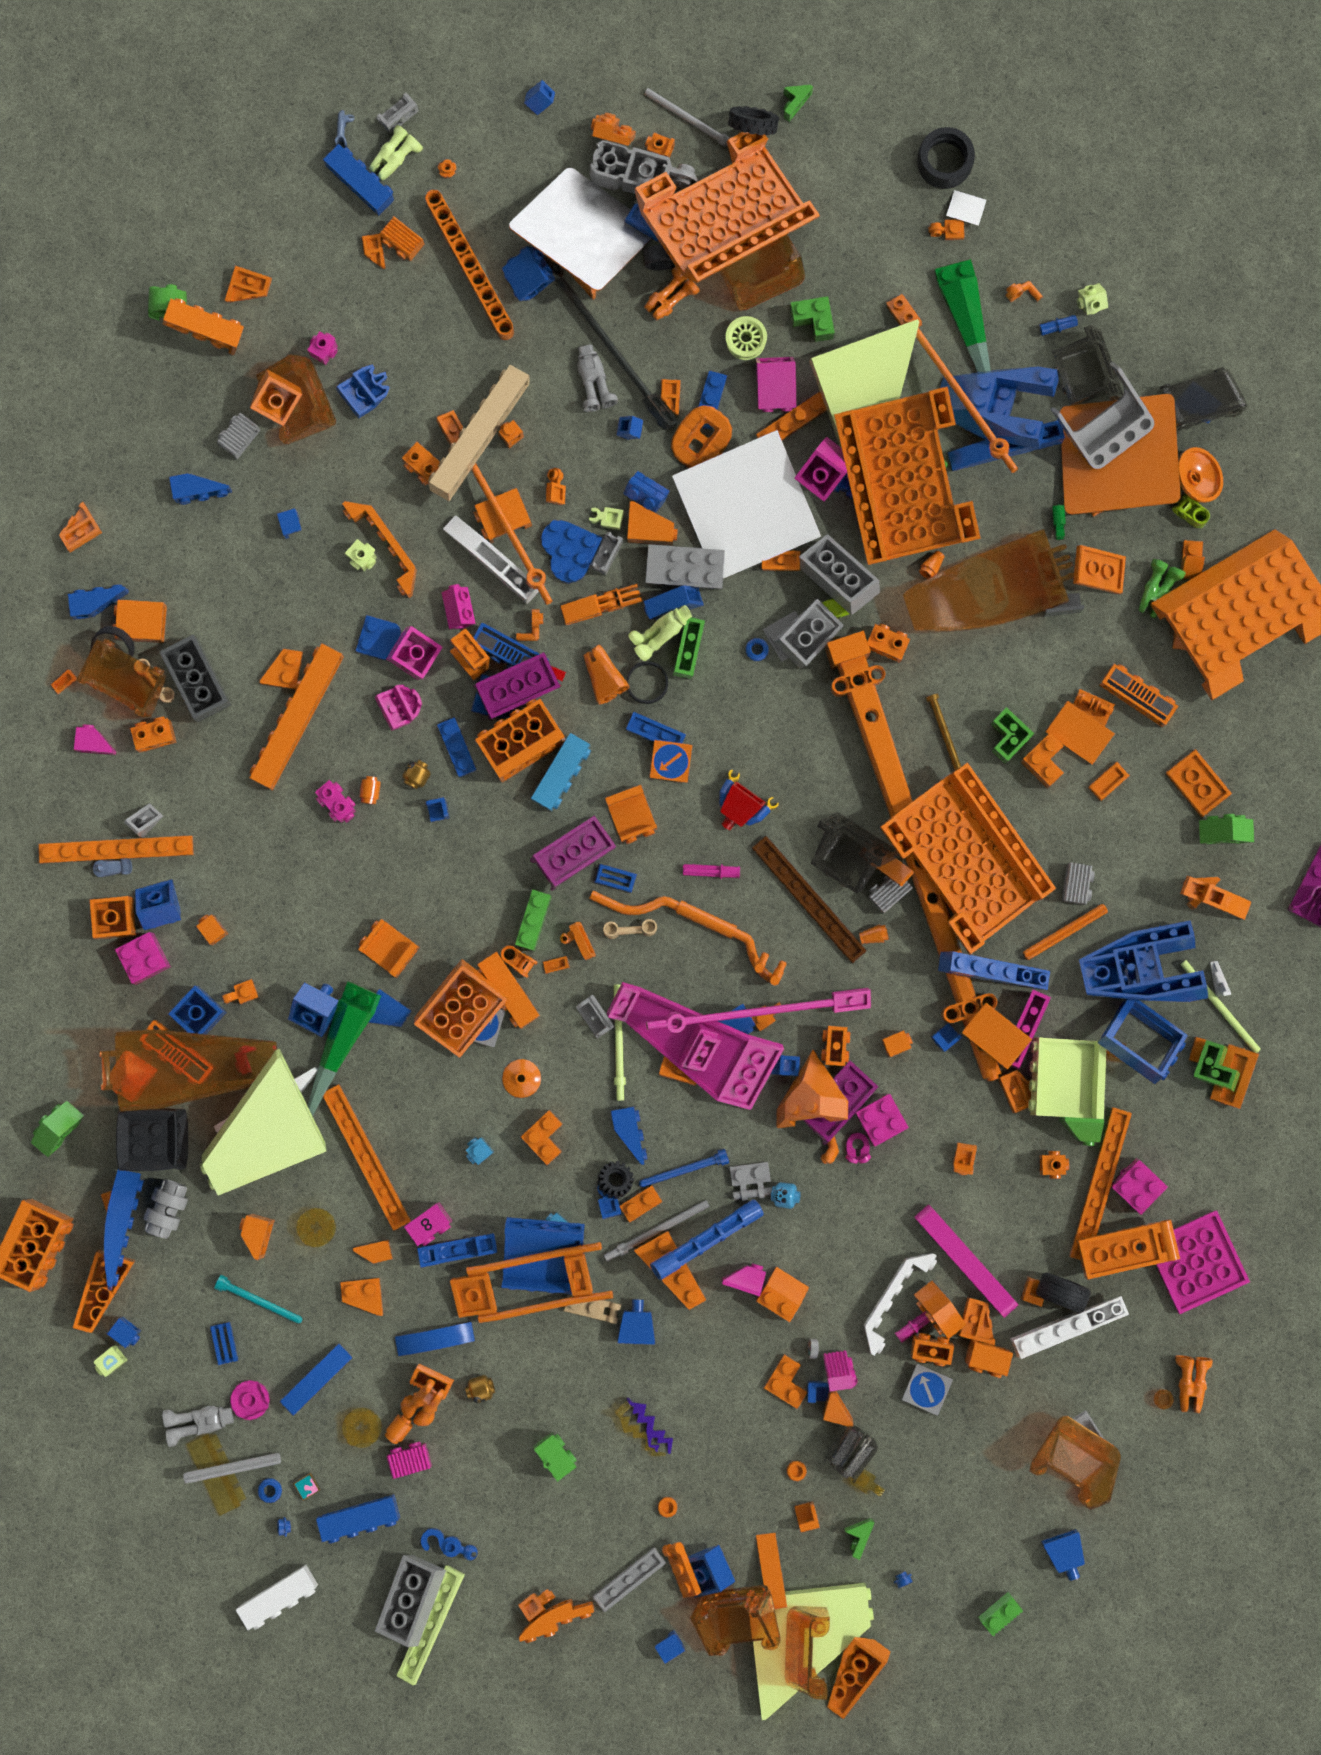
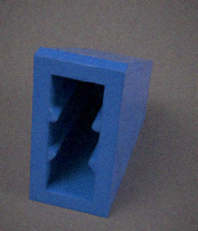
M686 585L644 601L645 614L652 620H658L665 614L676 608L680 609L684 605L689 610L704 606L699 588Z

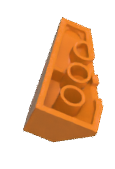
M854 1637L844 1650L827 1707L844 1719L886 1665L891 1651L876 1640Z

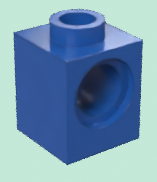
M121 1317L107 1335L124 1348H127L130 1345L134 1346L140 1339L138 1334L141 1330L124 1317Z

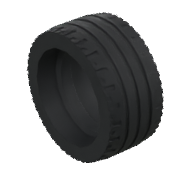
M941 127L935 129L925 137L919 148L917 165L920 175L928 184L939 189L957 187L971 173L975 160L974 146L971 139L957 128ZM937 144H952L959 148L964 155L963 166L956 172H939L928 161L929 150Z

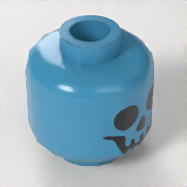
M779 1182L772 1188L771 1201L774 1202L776 1207L792 1209L800 1201V1192L797 1191L795 1184Z

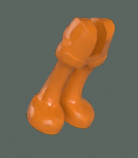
M676 266L672 269V281L659 293L654 292L644 306L648 312H651L661 303V306L652 315L656 321L671 314L673 311L672 307L688 295H696L700 291L692 280H687L686 277L681 275ZM684 284L674 296L668 300L666 299L676 288Z

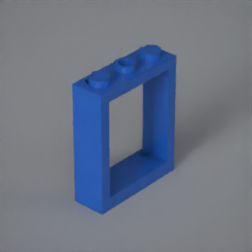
M1125 999L1107 1026L1098 1044L1149 1081L1156 1084L1160 1079L1162 1081L1165 1080L1170 1073L1168 1068L1169 1066L1172 1067L1177 1061L1178 1057L1176 1054L1180 1053L1185 1047L1186 1043L1184 1041L1188 1035L1140 1000ZM1129 1012L1172 1043L1158 1068H1155L1113 1038Z

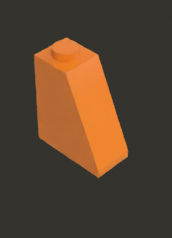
M630 501L628 543L673 546V540H677L678 529H674V523L638 503Z

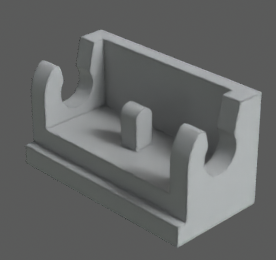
M404 93L403 98L382 115L378 114L377 120L391 134L396 125L401 126L419 112L418 106L407 93Z
M607 532L589 566L604 575H607L623 544V538L611 535V532Z
M591 995L576 1006L597 1039L614 1028V1025L594 995Z

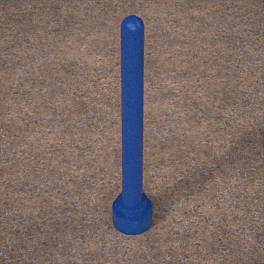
M719 1150L713 1157L639 1181V1186L646 1187L716 1163L718 1165L722 1164V1166L729 1164L726 1150Z

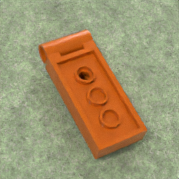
M1171 1220L1154 1222L1076 1240L1085 1279L1180 1259ZM1138 1243L1141 1244L1140 1250L1136 1249V1245Z

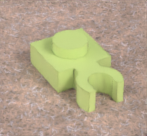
M605 507L604 512H601L598 508H591L593 513H597L596 518H589L591 523L597 524L601 522L603 528L621 529L624 516L623 510Z

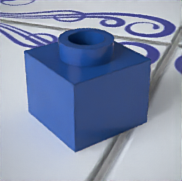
M635 416L620 417L617 436L627 440L640 439L643 420Z

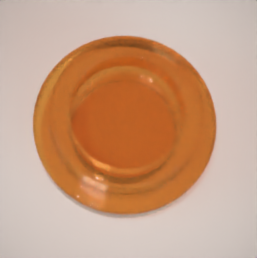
M1161 1389L1155 1393L1154 1403L1158 1408L1168 1409L1173 1405L1174 1397L1170 1391Z

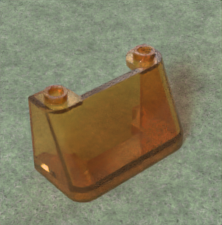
M788 235L768 244V246L719 271L739 310L750 309L799 286L805 280L801 255Z
M290 354L267 368L269 371L300 387L302 396L285 425L279 428L278 435L283 444L294 443L327 430L336 424L335 416L315 366L309 358ZM267 369L256 375L258 384Z
M106 638L103 641L96 640L76 681L83 685L87 683L93 689L100 690L129 706L131 710H135L134 713L141 717H151L167 677L164 674L165 671L157 666L152 668L114 647V642Z
M766 1585L726 1589L718 1593L702 1596L690 1617L709 1656L726 1654L733 1643L762 1640L761 1645L763 1649L774 1650L778 1648L781 1641L772 1594Z
M794 1606L787 1613L786 1683L790 1688L811 1698L827 1700V1684L825 1683V1678H820L816 1674L815 1667H812L813 1637H823L829 1632L830 1616L827 1607Z

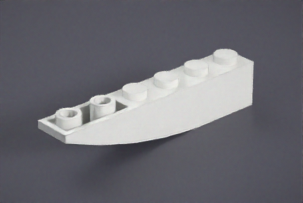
M455 515L443 528L448 535L526 604L539 592L538 589H532L528 586L526 582L527 575L459 517Z
M1122 1296L1088 1307L1083 1312H1075L1010 1338L1017 1357L1022 1359L1127 1316L1129 1313Z

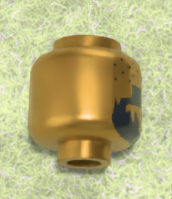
M420 760L417 763L410 762L402 775L405 779L404 783L416 790L418 787H424L431 775V772L427 769L428 765Z
M486 1375L469 1379V1387H465L468 1399L472 1398L474 1403L490 1400L495 1393L492 1378L488 1379Z

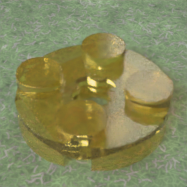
M312 1208L299 1217L296 1229L298 1236L304 1244L310 1247H321L333 1239L336 1233V1222L334 1216L327 1210ZM319 1222V1226H322V1229L314 1233V1229L311 1226Z
M356 1408L345 1417L342 1425L343 1435L347 1442L355 1447L365 1448L371 1446L378 1440L381 1434V1419L369 1408ZM360 1422H363L368 1427L364 1430V1434L357 1430Z

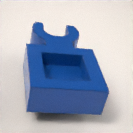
M599 1185L597 1187L598 1193L603 1196V1199L598 1200L602 1219L621 1215L618 1199L614 1197L608 1198V1194L604 1196L602 1194L603 1191L599 1190Z

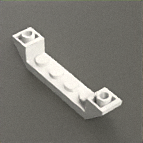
M928 1253L905 1258L864 1323L869 1351L872 1355L880 1354L885 1346V1343H883L885 1339L872 1329L874 1327L877 1329L880 1325L882 1313L890 1309L893 1303L891 1301L894 1294L898 1295L903 1287L902 1281L904 1278L908 1279L913 1272L912 1265L914 1264L925 1272L928 1269L932 1270L937 1263L935 1254Z

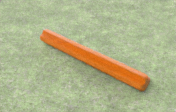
M1104 904L1099 905L1023 951L1024 957L1027 960L1032 959L1108 913Z

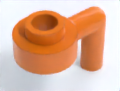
M1030 281L1022 285L1014 283L1006 290V297L1010 302L1016 300L1026 290L1030 292L1037 302L1043 296Z
M532 609V633H516V641L539 640V624H543V613H540V609Z

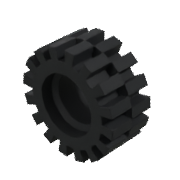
M612 1161L601 1169L597 1177V1185H600L599 1190H603L602 1194L604 1196L608 1194V1198H622L632 1188L634 1182L632 1177L634 1174L633 1172L630 1173L631 1168L629 1166L625 1167V1163L621 1165L619 1164L620 1161L615 1163ZM613 1173L619 1174L623 1180L622 1185L618 1187L612 1186L608 1180L609 1175Z

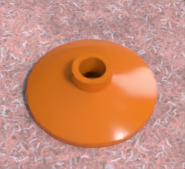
M519 1059L511 1062L505 1068L502 1080L509 1094L514 1097L525 1098L538 1090L541 1083V1075L534 1063ZM519 1075H524V1082L518 1081Z

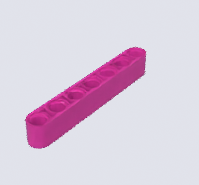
M929 1204L914 1217L951 1260L958 1265L967 1278L973 1282L975 1287L986 1297L992 1306L999 1311L1003 1318L1018 1306V1303Z

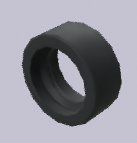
M662 245L651 246L644 250V261L647 269L668 270L675 267V264Z

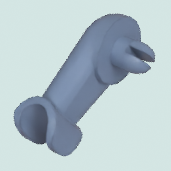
M344 110L338 113L335 143L337 146L340 142H344L345 147H347L345 138L346 123L353 122L354 116L351 114L345 115Z
M130 859L99 860L94 863L93 872L98 877L130 874L132 872V862Z

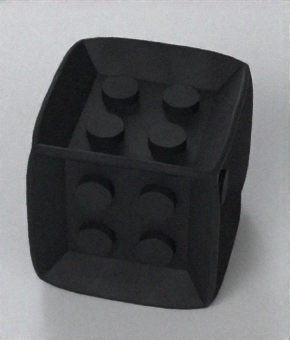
M120 1110L116 1123V1158L119 1171L185 1169L188 1160V1118L186 1110Z

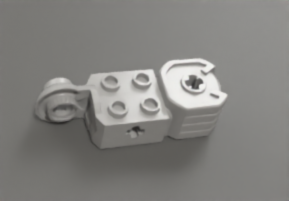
M608 140L596 143L593 164H590V178L595 185L611 190L623 187V191L635 194L634 189L664 172H667L675 186L681 189H685L698 182L695 169L690 165L680 164L676 168L671 165L669 157L633 147V150H629L623 144Z

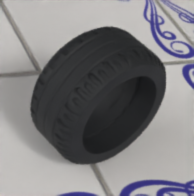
M1047 1272L1042 1274L1036 1290L1039 1297L1077 1312H1083L1086 1309L1089 1296L1091 1295L1089 1288Z

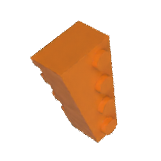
M175 298V300L170 299L162 323L184 334L190 332L199 341L209 340L215 348L229 349L228 353L231 355L235 354L244 328L237 320L230 319L229 321L223 319V316L218 313H207L202 307L186 305L185 301Z
M667 1230L637 1247L634 1251L651 1269L650 1264L678 1247ZM684 1264L680 1269L662 1279L663 1283L689 1310L706 1301L687 1264Z
M96 1251L74 1321V1329L89 1333L95 1330L136 1260L124 1257L122 1267L118 1266L116 1274H119L117 1286H113L112 1291H109L106 1282L104 1251Z

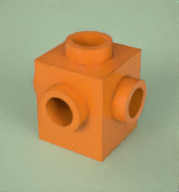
M1048 1151V1155H1039L1040 1175H1049V1179H1060L1061 1175H1066V1170H1069V1159H1066V1155H1060V1151ZM1054 1162L1057 1163V1166L1055 1168L1053 1167Z

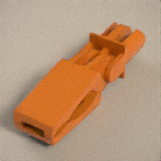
M634 584L621 589L616 588L598 597L597 595H591L561 605L560 609L565 625L602 616V612H613L623 609V607L643 602L642 598L638 597L640 591L635 590L638 588V585Z

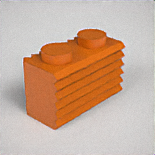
M393 217L380 232L381 242L388 248L393 247L396 250V254L403 260L407 258L411 261L425 245L424 240L396 217Z
M418 1364L411 1377L410 1385L413 1384L414 1386L417 1385V1388H422L425 1384L432 1381L434 1382L432 1388L438 1392L440 1389L445 1391L443 1397L445 1399L454 1380L424 1365Z

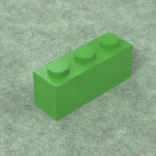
M691 617L687 620V624L683 625L673 671L674 676L692 679L705 620Z
M532 889L515 943L516 946L535 952L552 898L551 895Z

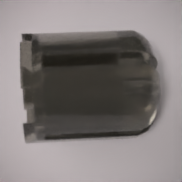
M854 1425L847 1426L823 1458L824 1462L828 1459L833 1469L846 1479L849 1476L852 1477L853 1484L878 1450L875 1439L868 1434L864 1436L865 1432Z

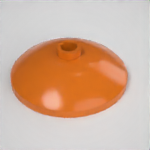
M1193 447L1184 451L1178 458L1181 488L1190 498L1197 502L1208 503L1215 500L1223 488V474L1217 460L1202 448Z

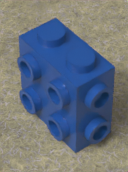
M529 246L522 248L519 251V255L507 260V264L502 267L505 279L510 283L513 293L519 301L532 299L556 280L552 269L544 259V254L535 247Z

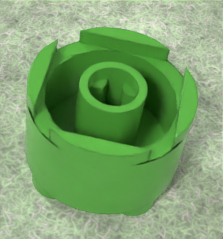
M172 284L166 285L165 288L149 287L148 316L158 321L160 317L164 318L170 299H181L187 305L186 292L178 290L177 286Z

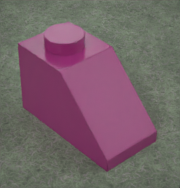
M83 724L82 727H76L75 751L116 755L115 749L93 725Z

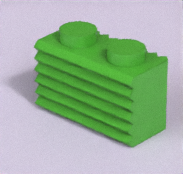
M1007 1592L978 1618L990 1634L995 1636V1633L1001 1631V1628L1007 1626V1623H1010V1620L1013 1621V1618H1016L1023 1610L1011 1594Z

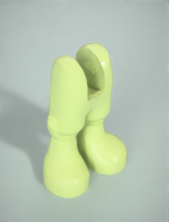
M399 125L395 126L391 140L381 147L380 152L369 167L370 171L375 173L384 165L378 174L379 179L382 181L402 165L405 156L409 152L419 153L423 150L421 144ZM404 141L399 150L395 152L396 147Z

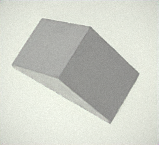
M149 803L127 818L124 823L138 836L144 838L162 819L163 815Z

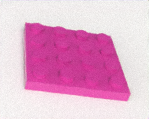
M1217 1210L1173 1229L1180 1259L1155 1264L1178 1314H1182L1250 1282Z

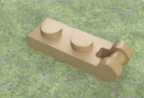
M599 1300L565 1306L564 1311L617 1324V1313L621 1309L622 1304ZM605 1307L611 1308L609 1315L603 1314Z

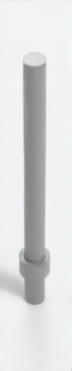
M648 88L645 91L644 95L716 139L721 146L728 147L727 140L730 139L729 136L724 133L720 134Z
M707 1200L629 1242L617 1245L616 1249L604 1254L606 1261L608 1262L619 1255L623 1256L629 1253L628 1250L710 1207Z

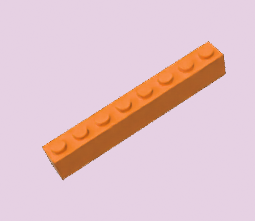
M322 643L320 647L317 646L312 655L314 658L311 664L308 663L306 665L302 681L299 680L297 682L293 698L290 697L288 699L285 713L280 714L276 722L278 726L275 731L272 730L267 739L269 742L266 748L263 747L261 749L257 765L254 764L250 770V779L271 790L274 789L344 658L342 653Z

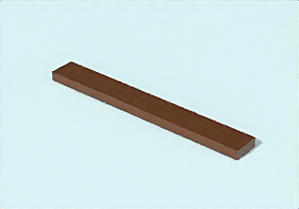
M767 836L752 847V850L852 964L867 951Z

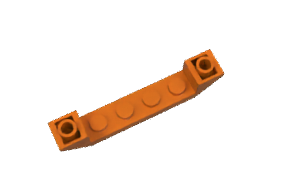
M343 502L342 504L345 508L343 513L348 520L352 518L354 522H357L368 514L366 519L371 526L376 525L379 530L376 533L382 541L386 540L390 546L387 548L393 557L397 555L401 560L398 564L404 572L407 570L408 572L397 579L399 584L397 588L403 596L406 594L408 598H411L417 569L371 505Z

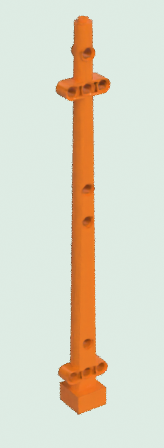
M861 631L827 642L825 646L831 669L838 668L840 677L833 681L831 692L837 697L848 696L891 818L913 800L875 687L885 678V670L879 665L869 667L867 658L871 651L865 633ZM871 672H880L881 678L878 680L873 679ZM853 678H862L863 684L860 686L855 685ZM835 684H844L845 690L842 692L837 691ZM873 713L875 721H867L865 715ZM910 853L905 857L907 866L914 872L911 877L939 956L940 952L954 951L962 953L958 938L948 925L951 917L946 902L923 869L916 866L915 858ZM928 894L936 895L937 901L935 904L928 902ZM946 973L956 1003L942 1010L941 1016L945 1022L955 1023L962 1020L966 1028L984 1006L983 999L985 997L991 998V1007L995 1009L997 998L990 993L976 996L970 977ZM967 1003H971L974 1006V1011L971 1014L965 1011L964 1007ZM949 1009H953L956 1013L953 1020L948 1019L946 1016V1012ZM969 1039L983 1079H987L988 1082L998 1079V1075L1001 1074L998 1062L985 1051L979 1050L977 1045Z

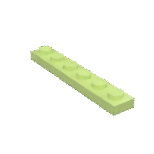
M449 1565L444 1568L446 1572L419 1645L409 1647L397 1673V1677L411 1685H416L465 1575Z

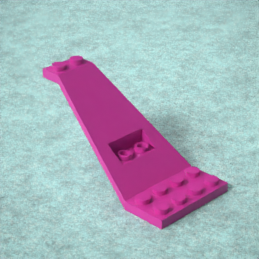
M624 982L621 983L607 1011L609 1018L626 1022L715 1100L749 1110L752 1109L784 1050L783 1044L748 1035L718 1021L685 1025V1028L678 1033L671 1032L667 1027L647 1030L646 1022L665 1020L671 1012H679L683 1017L702 1014L641 987Z

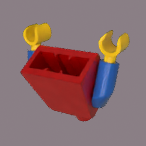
M733 770L729 771L728 779L723 784L719 794V804L722 807L720 812L726 816L721 824L728 830H731L735 823L742 827L744 824L750 826L761 822L771 812L770 810H774L779 805L777 803L775 806H771L770 800L773 797L765 802L737 782L740 778V773L736 778L731 777Z

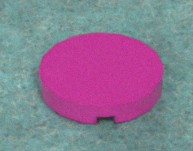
M253 1380L244 1381L237 1385L230 1399L231 1408L234 1413L246 1420H253L262 1416L268 1409L270 1402L269 1392L265 1386Z

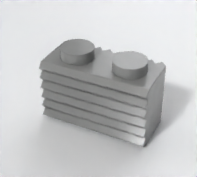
M241 413L238 416L235 415L230 420L229 428L219 434L217 441L221 448L236 459L241 456L261 431L255 423Z
M1071 862L1067 864L1061 902L1086 905L1087 901L1091 900L1092 890H1089L1090 882L1094 881L1095 876L1092 866Z
M885 876L883 878L885 882L881 886L876 884L869 890L871 894L868 898L884 914L913 888L907 881L901 887Z

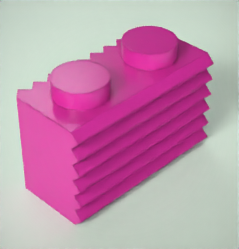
M845 1350L843 1352L824 1353V1366L830 1392L852 1389L853 1381H856L852 1357H848Z
M420 1441L409 1444L407 1449L402 1450L401 1447L391 1449L390 1454L386 1456L392 1479L430 1469L432 1466L426 1443L421 1444Z

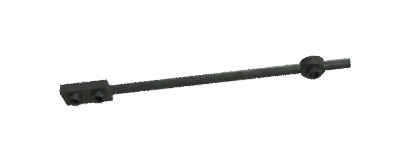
M544 255L547 265L553 271L555 281L558 282L645 398L642 401L646 405V409L655 417L658 425L664 430L675 427L679 422L657 393L651 394L563 278L564 272L558 264L551 262Z

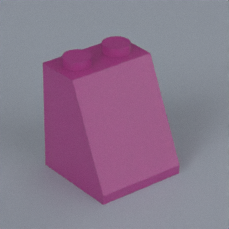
M755 358L758 409H762V412H772L775 408H781V411H792V408H796V367L794 358Z
M826 436L794 479L825 502L847 473L842 448Z

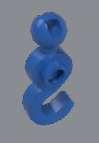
M437 1528L427 1529L421 1537V1545L425 1551H428L430 1548L427 1541L428 1537L434 1535L438 1538L439 1546L447 1557H454L460 1553L463 1554L466 1560L471 1561L478 1555V1550L475 1546H461V1541L457 1537L449 1536L445 1538L442 1531Z

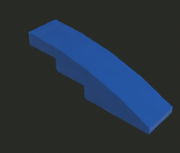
M338 1344L280 1403L294 1416L352 1359V1356Z

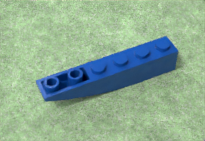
M1053 421L1043 424L1045 432L1040 449L1061 444L1065 439V435L1059 422ZM989 440L947 453L952 471L999 460L991 456ZM1009 444L1008 455L1011 457L1039 449Z
M954 951L940 952L938 967L940 972L1048 990L1050 971Z
M119 1169L117 1170L108 1204L104 1234L105 1274L109 1291H112V1287L117 1286L119 1274H116L118 1266L122 1267L124 1255H121L122 1249L127 1248L129 1236H126L127 1229H132L134 1218L131 1217L132 1210L137 1209L139 1199H136L137 1191L141 1192L144 1180H140V1173L119 1171Z

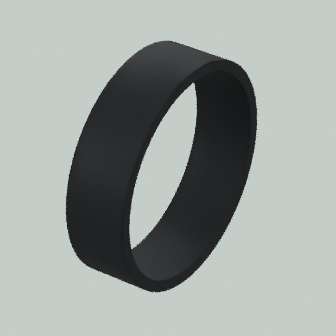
M113 626L101 628L92 638L90 644L94 658L101 665L111 669H119L127 665L135 651L132 638L124 630ZM113 634L122 639L129 651L128 659L117 662L103 656L97 647V636Z
M640 662L630 669L626 679L628 684L630 675L636 668L643 665H652L660 669L664 674L666 679V687L663 693L653 700H641L633 695L630 688L628 689V692L630 696L639 703H656L659 700H661L667 692V674L665 670L655 662Z

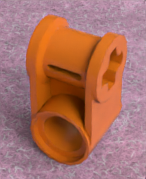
M506 946L501 951L503 961L526 978H528V973L532 967L538 963L513 946ZM508 949H512L515 952V957L512 960H507L504 957V953Z

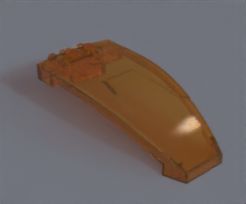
M1042 529L1028 534L1026 537L974 556L920 584L917 583L903 594L915 631L951 632L987 628L1020 620L1043 612L1046 609L1068 603L1069 599L1063 582L1073 579L1074 573L1061 577L1059 571L1071 568L1073 563L1068 562L1057 566V564L1071 559L1070 555H1063L1057 559H1054L1053 556L1054 553L1065 550L1067 548L1066 544L1051 548L1045 530Z

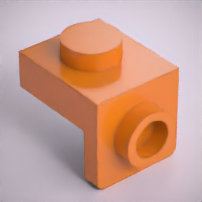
M957 1143L953 1161L954 1172L960 1175H973V1165L977 1151L976 1145Z

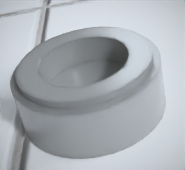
M809 1339L808 1358L816 1359L819 1352L818 1340Z

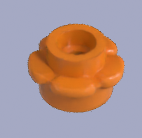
M448 159L439 163V174L446 178L452 177L456 170L455 163Z

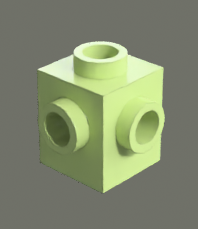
M1100 283L1088 285L1084 289L1078 290V307L1083 309L1087 315L1095 314L1100 310L1108 308L1106 290Z
M358 539L345 552L346 556L351 560L349 563L357 570L361 568L365 572L367 568L371 569L376 563L375 549L368 543L364 545Z

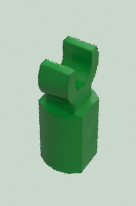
M1064 505L1052 506L1056 540H1064V526L1066 525Z

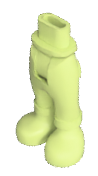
M684 605L680 609L676 608L665 614L650 629H647L644 634L635 630L628 634L632 643L636 645L634 650L640 659L647 661L655 650L660 649L666 641L680 632L683 625L685 626L687 620L692 617L689 608Z

